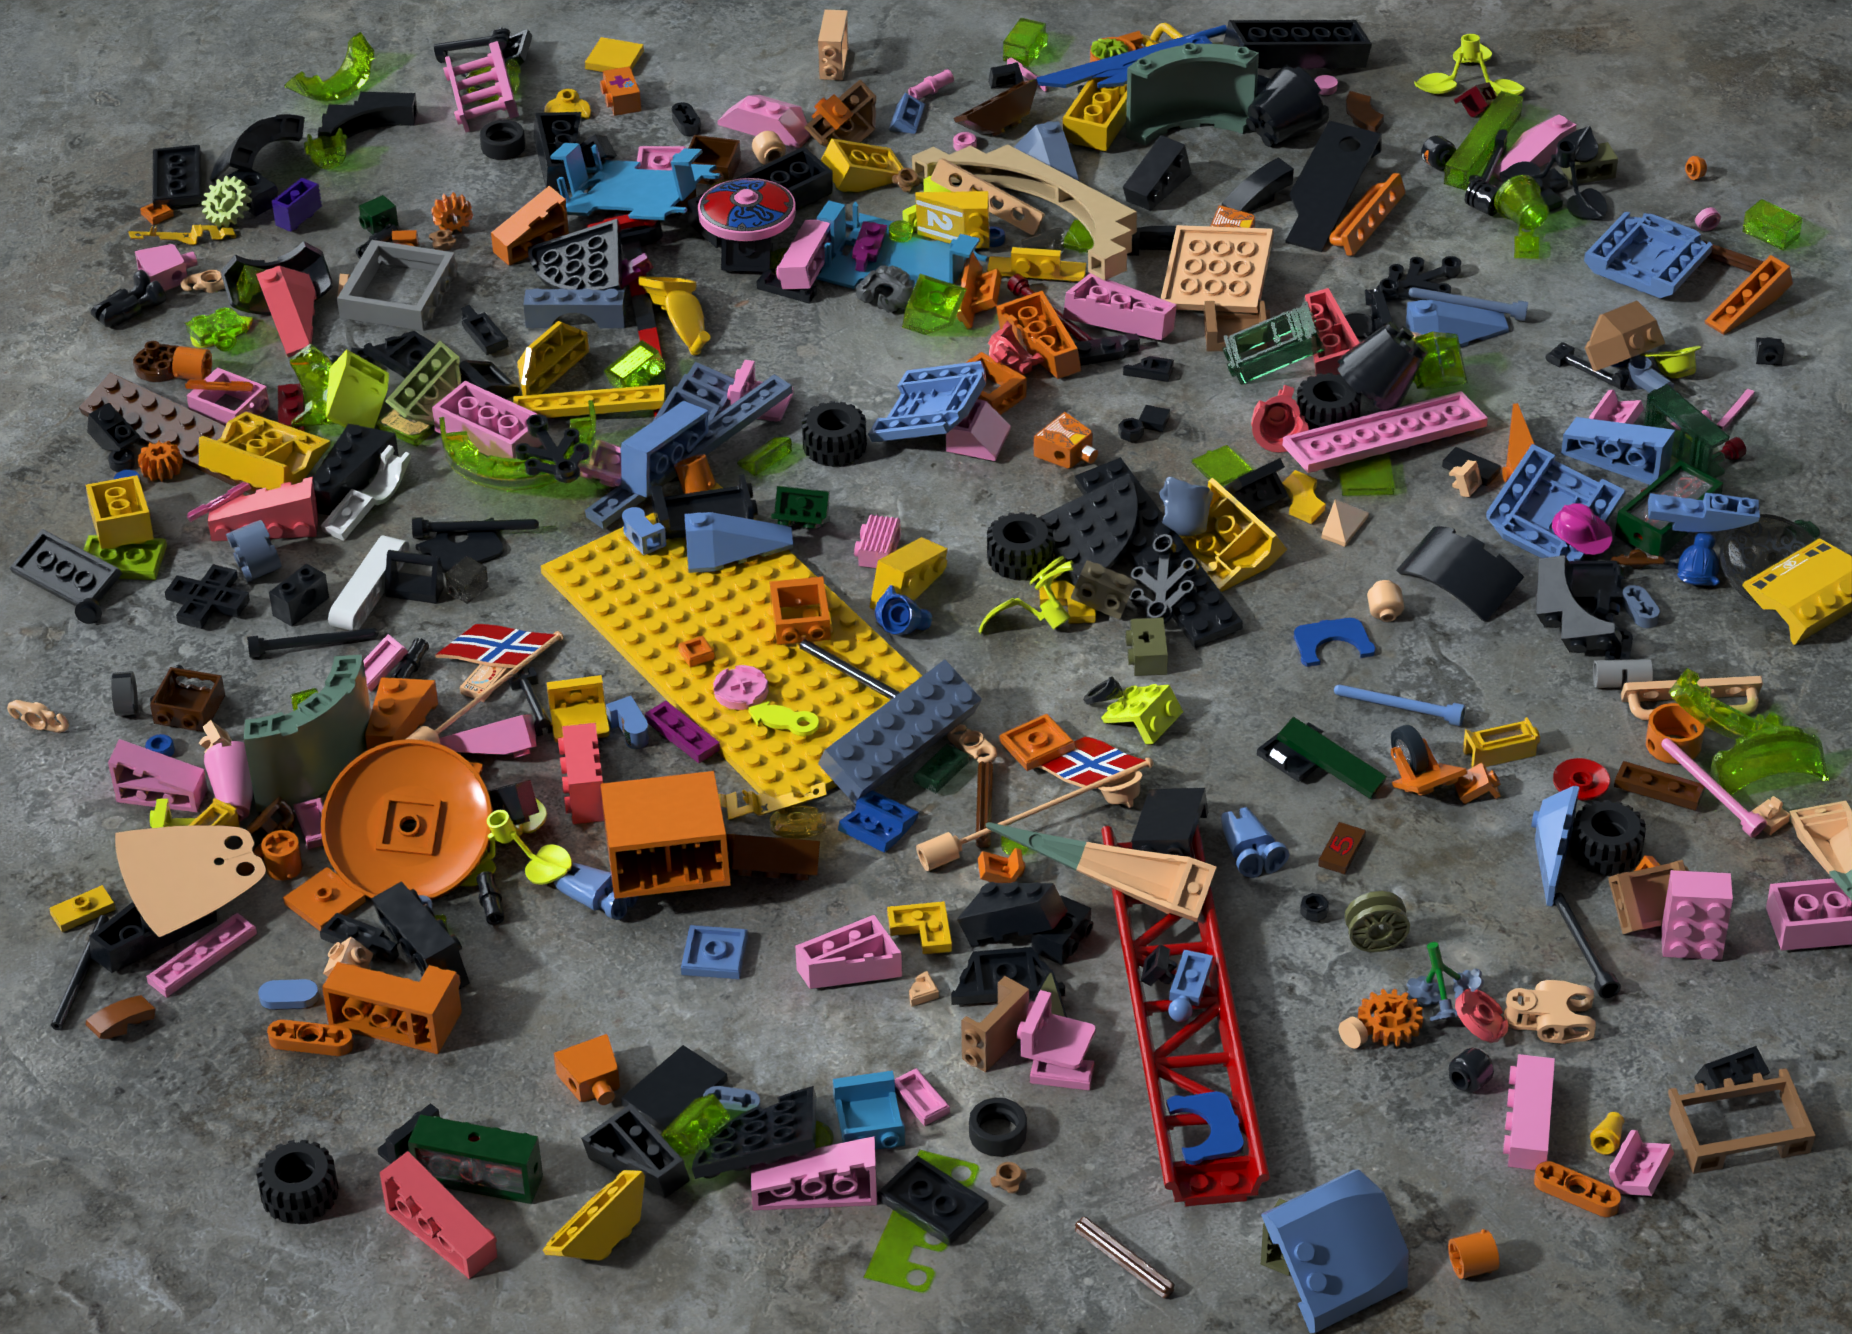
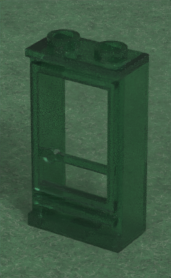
M1307 301L1301 303L1302 307L1293 308L1290 312L1286 311L1234 333L1230 337L1227 335L1223 336L1226 346L1222 349L1229 362L1227 367L1231 376H1237L1241 385L1325 350L1318 335L1320 332L1315 323L1317 322ZM1292 332L1293 338L1282 342L1280 337ZM1274 340L1275 346L1241 359V353Z
M1668 384L1654 389L1647 394L1644 426L1675 430L1672 455L1679 461L1681 460L1715 479L1725 474V470L1718 465V463L1724 460L1725 454L1721 451L1713 454V449L1729 441L1730 436ZM1667 417L1681 428V432L1667 421ZM1685 432L1692 437V442L1685 436Z

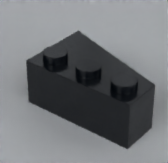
M1160 135L1123 185L1126 201L1151 211L1192 174L1185 144Z
M629 1104L581 1138L590 1160L617 1174H620L623 1170L642 1171L645 1175L644 1188L664 1198H667L690 1181L683 1159L632 1104Z

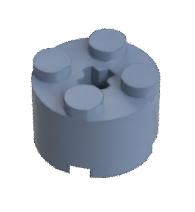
M262 520L252 522L226 534L231 548H234L235 551L233 553L234 559L238 567H242L241 570L247 582L282 567L276 548L272 545L269 538L270 535Z

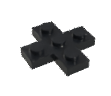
M213 564L201 581L177 575L165 591L166 600L184 604L176 614L177 623L202 629L213 612L238 617L250 601L249 592L231 588L238 578L237 570Z

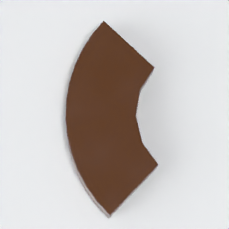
M1349 91L1346 99L1347 114L1350 115L1353 123L1359 128L1376 132L1384 122V115L1376 112L1371 107V96Z

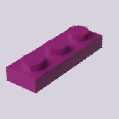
M666 700L645 713V719L650 726L697 763H701L720 751L719 741Z

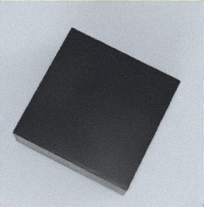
M1145 405L1139 420L1145 429L1163 432L1170 418V409Z

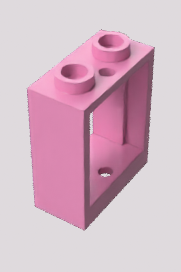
M216 368L204 380L206 382L231 383V381H246L253 384L252 391L193 389L187 395L190 410L226 426L228 421L244 412L259 416L269 407L265 385L220 368ZM224 394L245 401L235 411L215 404Z

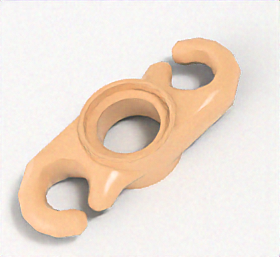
M207 270L203 273L188 275L181 281V288L187 292L191 291V287L187 285L190 283L195 284L193 286L194 290L202 289L207 293H214L225 289L221 273L217 270Z
M14 700L8 704V712L13 718L19 719L20 714L16 711L18 710L22 714L21 720L36 730L61 733L69 727V722L65 716L60 713L56 716L53 711H50L48 707L41 703ZM56 716L57 720H59L61 723L57 722L54 719V717Z
M960 724L947 734L948 740L965 757L978 759V763L981 761L984 763L992 762L997 758L996 748L978 731H971V729H966L965 725ZM959 731H965L963 734H954ZM978 742L976 745L966 746L968 743ZM981 754H990L986 757H979Z

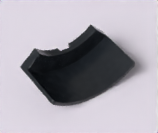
M279 114L275 117L261 119L252 124L219 156L211 172L210 181H215L229 167L246 172L251 171L258 152L269 143L279 140L299 142L303 137L305 117Z
M303 241L295 249L277 257L278 260L265 263V260H251L234 255L220 271L230 305L247 313L271 315L256 274L277 266L309 274L316 291L315 302L333 287V281L323 252Z
M1433 527L1396 571L1399 574H1410L1432 582L1460 600L1482 621H1487L1522 581L1524 576L1502 555L1499 554L1495 557L1483 549L1485 543L1468 534L1464 538L1455 534L1456 531L1453 528Z

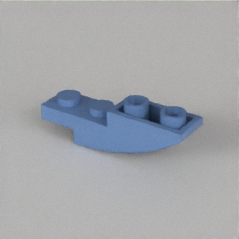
M1650 493L1648 499V518L1672 522L1674 531L1711 532L1729 530L1759 522V500L1705 493L1703 500Z

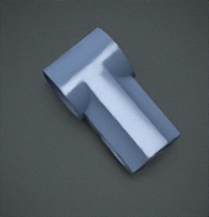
M1641 355L1630 358L1627 385L1633 389H1644L1660 401L1667 399L1674 390V383L1651 368L1652 362L1649 358Z

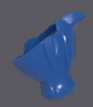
M1706 532L1698 533L1695 536L1694 544L1684 550L1679 558V572L1677 573L1681 581L1692 585L1708 586L1720 583L1718 578H1716L1719 571V559L1713 549L1716 539L1712 534Z
M893 585L887 588L876 604L875 618L877 623L888 633L896 636L907 635L915 629L926 630L931 626L932 614L928 610L920 609L915 601L909 597L897 594Z

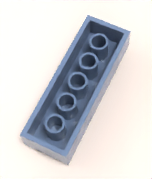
M944 659L826 748L818 765L856 805L858 799L870 791H874L972 716L982 698Z

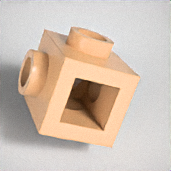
M353 937L342 943L338 942L328 953L330 958L323 974L328 977L337 962L352 964L370 970L371 966L369 964L373 953Z

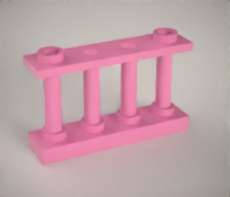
M498 41L489 44L491 53L487 54L488 57L453 67L450 57H445L447 67L443 68L447 81L451 80L458 108L457 111H454L458 125L463 124L466 133L470 132L468 119L501 109L508 111L510 119L519 116L506 64ZM490 65L494 67L489 72L457 81L456 76ZM492 80L497 82L495 86L461 96L460 90ZM495 95L503 96L499 97L498 101L469 110L464 109L465 104Z

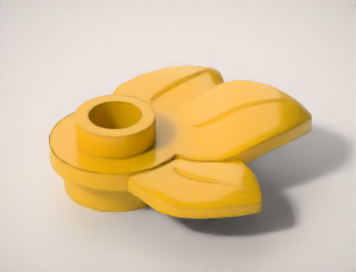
M573 89L559 91L556 98L549 101L544 109L545 113L581 112V118L589 119L591 115L588 102L580 99L577 91Z

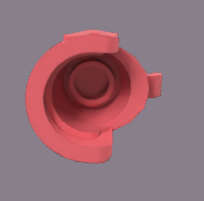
M1008 321L1004 324L1003 330L1000 329L994 333L988 342L990 345V357L996 363H1002L1021 375L1031 372L1032 366L1044 362V358L1040 353L1032 356L1022 347L1013 333L1012 325Z
M1284 385L1283 390H1279L1278 396L1269 398L1266 402L1259 400L1254 408L1251 422L1253 436L1256 442L1268 451L1277 453L1287 452L1282 445L1283 437L1309 430L1304 416L1300 415L1299 406L1292 399L1293 387Z

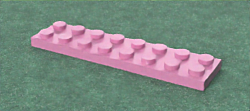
M1460 391L1283 437L1282 445L1304 470L1310 473L1487 427L1488 418Z

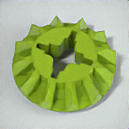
M1100 38L1092 43L1091 52L1099 59H1105L1128 52V46L1123 41H1117V39Z

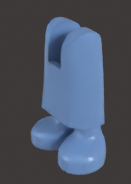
M1248 807L1240 809L1239 819H1236L1232 811L1223 813L1221 815L1223 832L1233 857L1237 858L1236 865L1241 874L1246 877L1255 878L1260 876L1263 867L1267 873L1271 874L1287 862L1289 851L1283 843L1275 842L1272 835Z
M572 862L571 870L566 875L554 881L555 887L565 895L593 910L601 908L605 911L607 917L615 920L622 919L627 913V906L633 907L639 897L614 899L611 872Z

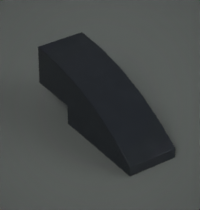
M1279 157L1272 160L1242 181L1222 202V206L1249 213L1274 201L1275 192L1293 184L1294 168Z

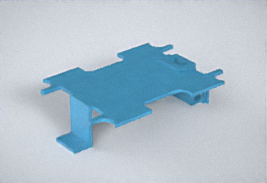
M564 143L550 156L551 159L564 161L572 197L569 198L564 177H559L557 183L560 195L566 199L567 215L589 216L594 210L608 209L632 211L628 215L630 219L665 220V217L669 214L685 213L687 211L686 207L674 206L679 201H683L696 188V184L702 178L719 179L721 177V174L711 173V171L717 169L716 165L691 164L702 153V149L684 148L680 153H676L672 156V170L637 169L641 163L636 161L606 160L602 165L598 148L595 144L591 148L596 167H585L581 147L577 143ZM587 173H596L591 179H588ZM589 186L593 187L588 193H583Z
M829 200L817 216V220L831 224V243L827 242L824 246L825 264L816 279L854 289L872 270L876 271L877 268L884 265H893L907 272L911 280H914V287L917 289L913 297L914 305L939 311L938 306L941 303L952 302L958 304L959 298L945 295L944 293L949 285H954L962 273L966 258H969L974 253L978 260L984 262L987 260V256L975 252L980 238L960 234L957 240L953 239L949 244L938 240L928 241L896 233L894 229L897 226V222L859 213L858 216L857 202L853 204V221L845 220V204ZM863 221L887 225L886 236L877 261H869L865 272L855 271L856 259L852 258L853 249L848 256L843 255L841 251L846 245L853 246L854 248ZM846 227L853 228L850 235L846 237Z

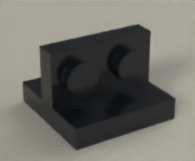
M771 237L756 241H734L722 238L721 270L754 272L770 270L771 253H773Z
M1281 458L1238 477L1223 488L1251 513H1255L1288 497L1277 474L1285 466Z

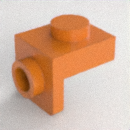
M833 94L827 100L823 97L814 106L816 111L811 117L814 119L817 115L821 114L837 130L853 116V113Z
M1483 763L1467 770V774L1458 777L1459 781L1454 783L1459 798L1464 804L1490 791L1495 799L1501 797L1497 787L1501 785L1498 776L1494 770L1488 771Z
M1018 848L1013 850L1009 858L982 851L978 857L980 879L988 882L1012 883L1018 877L1020 878L1025 870L1022 851Z

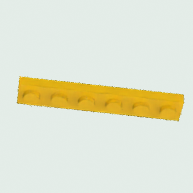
M665 384L514 396L513 403L537 414H542L547 418L660 409L666 400Z

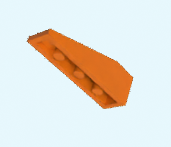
M1770 255L1705 320V324L1725 335L1775 302L1793 284L1790 266Z
M1518 403L1513 404L1507 463L1506 467L1502 469L1504 482L1508 481L1530 446L1534 444Z

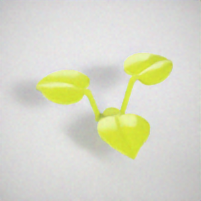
M1466 34L1461 37V47L1453 54L1456 65L1451 76L1443 73H1431L1421 77L1417 82L1414 81L1415 86L1425 92L1434 94L1447 93L1457 87V83L1453 80L1457 76L1460 63L1475 62L1480 63L1486 83L1490 82L1499 99L1511 98L1525 91V87L1514 81L1497 79L1492 82L1489 79L1484 62L1492 57V52L1480 43V37L1476 34Z
M1061 556L1042 569L1029 582L1030 585H1033L1040 580L1035 585V589L1038 590L1044 586L1050 598L1040 606L1041 612L1019 598H1011L995 607L986 615L978 630L979 633H982L985 625L992 617L1016 605L1022 606L1037 616L1040 621L1045 618L1053 630L1065 623L1071 617L1056 599L1051 589L1053 579L1065 571H1073V561L1066 562L1065 557Z
M537 798L536 802L539 813L530 815L529 822L514 825L508 813L504 810L494 811L488 816L487 824L492 832L488 835L490 852L488 853L486 850L475 871L460 886L478 885L476 880L478 874L484 871L495 872L496 866L491 859L495 857L496 840L506 844L514 839L526 855L532 859L525 868V874L528 880L534 884L543 885L554 882L571 870L572 859L564 848L553 844L545 845L535 855L519 837L523 832L532 833L538 830L546 821V808Z

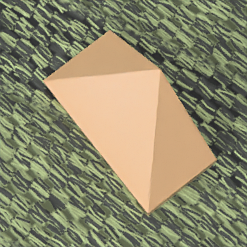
M1335 499L1321 538L1345 547L1369 517V513Z

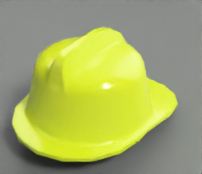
M1701 346L1675 351L1645 352L1640 355L1654 356L1660 371L1665 376L1681 378L1693 375L1696 372L1695 351L1701 349Z

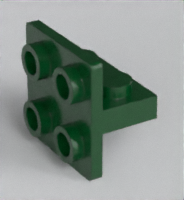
M777 486L775 512L771 514V519H778L777 524L793 526L797 522H804L803 527H823V524L830 522V516H828L830 491Z

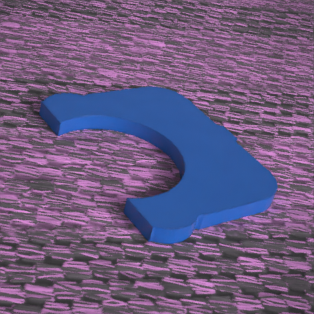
M1355 618L1322 620L1318 623L1300 625L1294 630V640L1301 654V663L1306 667L1320 665V660L1316 656V650L1321 644L1328 641H1345L1354 645L1360 652V658L1371 657L1375 654L1374 644L1369 641L1362 623Z
M1214 1091L1186 1097L1176 1095L1166 1100L1170 1116L1181 1112L1193 1113L1205 1119L1211 1129L1210 1136L1204 1143L1190 1148L1182 1147L1185 1163L1197 1165L1204 1160L1234 1156L1242 1151L1244 1141L1239 1128L1240 1122L1238 1116L1234 1114L1230 1099L1226 1094Z

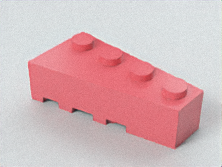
M1329 288L1305 295L1307 320L1315 374L1333 373V375L1340 374L1337 369L1340 364L1337 361L1343 354L1359 344V341Z
M305 478L302 483L294 485L291 482L281 484V488L267 491L266 488L258 489L252 495L245 496L242 493L210 511L208 525L211 541H228L227 533L262 520L270 539L317 537L318 510L313 478Z
M596 723L562 726L563 738H558L559 754H565V757H560L562 774H567V777H562L564 794H570V796L564 797L566 814L572 813L573 824L604 821L600 785L603 783Z
M409 1151L380 1172L386 1212L468 1279L472 1278L497 1258V1240L493 1232L485 1228Z

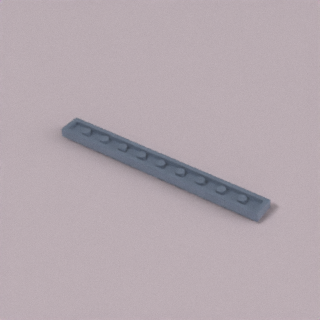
M772 375L708 421V433L689 453L684 452L681 460L695 455L709 454L792 394V385L777 375ZM670 466L664 473L666 478L660 484L654 483L652 486L661 485L662 488L677 477L675 468ZM619 485L585 510L586 518L602 529H605L619 519L624 510L637 506L646 497L623 489Z

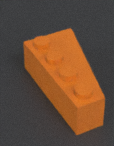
M1043 291L996 306L1000 329L1003 330L1004 324L1008 321L1012 325L1013 333L1022 347L1032 356L1040 353L1044 358V362L1041 365L1057 379L1081 371L1078 348Z

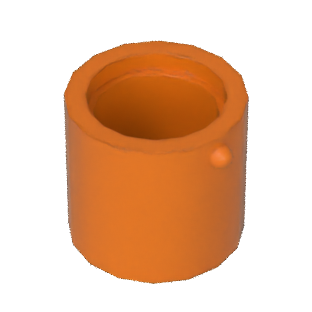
M177 347L172 363L174 377L186 380H204L212 371L211 351L200 348Z
M705 454L683 459L674 465L684 494L707 491L716 485Z
M278 830L268 834L261 843L266 873L269 877L281 881L296 877L303 867L298 837L286 830Z
M1482 1229L1480 1232L1449 1240L1450 1261L1459 1279L1492 1273V1271L1498 1270L1500 1264L1499 1253L1495 1240L1488 1230Z

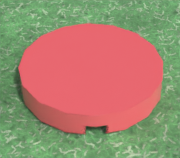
M1466 989L1456 998L1455 1008L1459 1018L1465 1027L1481 1040L1489 1043L1498 1042L1508 1032L1507 1018L1503 1021L1501 1016L1503 1013L1502 1008L1485 992L1477 989L1472 992L1471 989Z

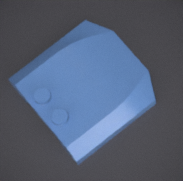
M1624 212L1585 253L1584 262L1597 275L1632 287L1640 292L1663 298L1675 293L1712 252L1713 244L1711 242H1708V244L1703 242L1698 231L1654 214L1644 213L1643 217L1640 218L1630 217V212Z
M976 361L907 370L897 385L901 395L888 417L877 418L869 431L868 436L871 441L885 442L948 433L968 416L986 385L985 368L982 362Z
M1532 444L1487 510L1486 518L1502 539L1540 558L1565 555L1568 561H1582L1586 554L1576 550L1555 535L1552 529L1553 518L1562 510L1564 505L1581 503L1588 506L1594 515L1607 523L1624 497L1625 490L1604 479L1597 482L1555 461L1554 454Z
M1359 1169L1352 1170L1261 1214L1273 1244H1279L1302 1300L1298 1303V1306L1310 1333H1316L1408 1287L1409 1251L1386 1195Z

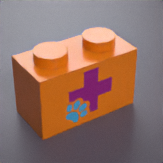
M630 66L603 71V80L600 81V88L602 94H605L606 105L611 107L614 116L641 111L640 91Z

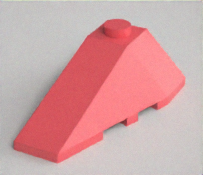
M282 266L256 274L287 357L310 350L312 347V318L315 314L314 300L316 299V291L309 274Z

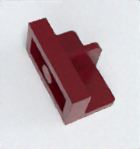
M1490 82L1475 85L1454 99L1455 104H1463L1471 117H1475L1487 108L1501 103Z

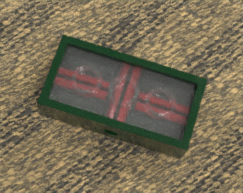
M1680 460L1618 511L1615 536L1650 555L1661 557L1689 532L1674 531L1672 522L1649 519L1648 499L1650 493L1703 500L1705 493L1722 494L1723 482Z
M420 1114L408 1141L409 1152L448 1189L532 1204L543 1178L538 1136L528 1133L512 1132L497 1127L491 1128L469 1122H459L443 1119L438 1116L432 1117Z

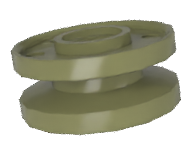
M1386 891L1366 893L1353 900L1345 910V923L1348 927L1349 938L1352 944L1362 951L1383 952L1392 949L1402 943L1409 934L1410 922L1406 915L1405 905L1402 899L1394 893Z

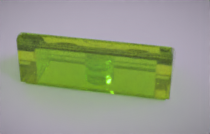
M789 437L773 438L739 460L737 465L756 476L792 452V440Z

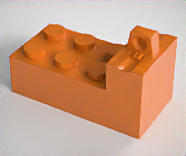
M337 962L322 986L329 1025L344 1026L355 1034L434 1054H439L462 1013L459 994L460 976L455 971L442 970L431 965L428 966L421 980L417 982L409 978H401L381 971H373L356 965Z

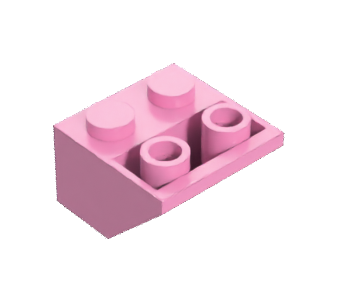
M977 399L968 416L946 433V451L996 461L1011 430V425L987 401Z

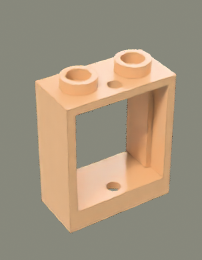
M825 10L818 39L819 77L824 80H843L849 50L848 11Z

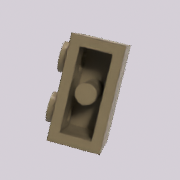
M1087 560L1073 590L1071 599L1120 620L1136 581L1128 578L1126 575L1116 573L1098 563Z

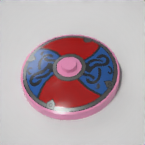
M744 178L720 183L705 192L698 203V215L701 225L715 236L734 241H756L775 236L787 229L795 218L796 206L791 192L780 184L763 179Z

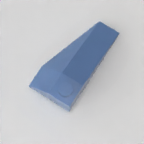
M1572 786L1544 799L1540 811H1534L1531 827L1536 828L1535 844L1547 906L1553 907L1554 896L1557 892L1570 844L1573 822L1576 816L1579 794L1578 786Z

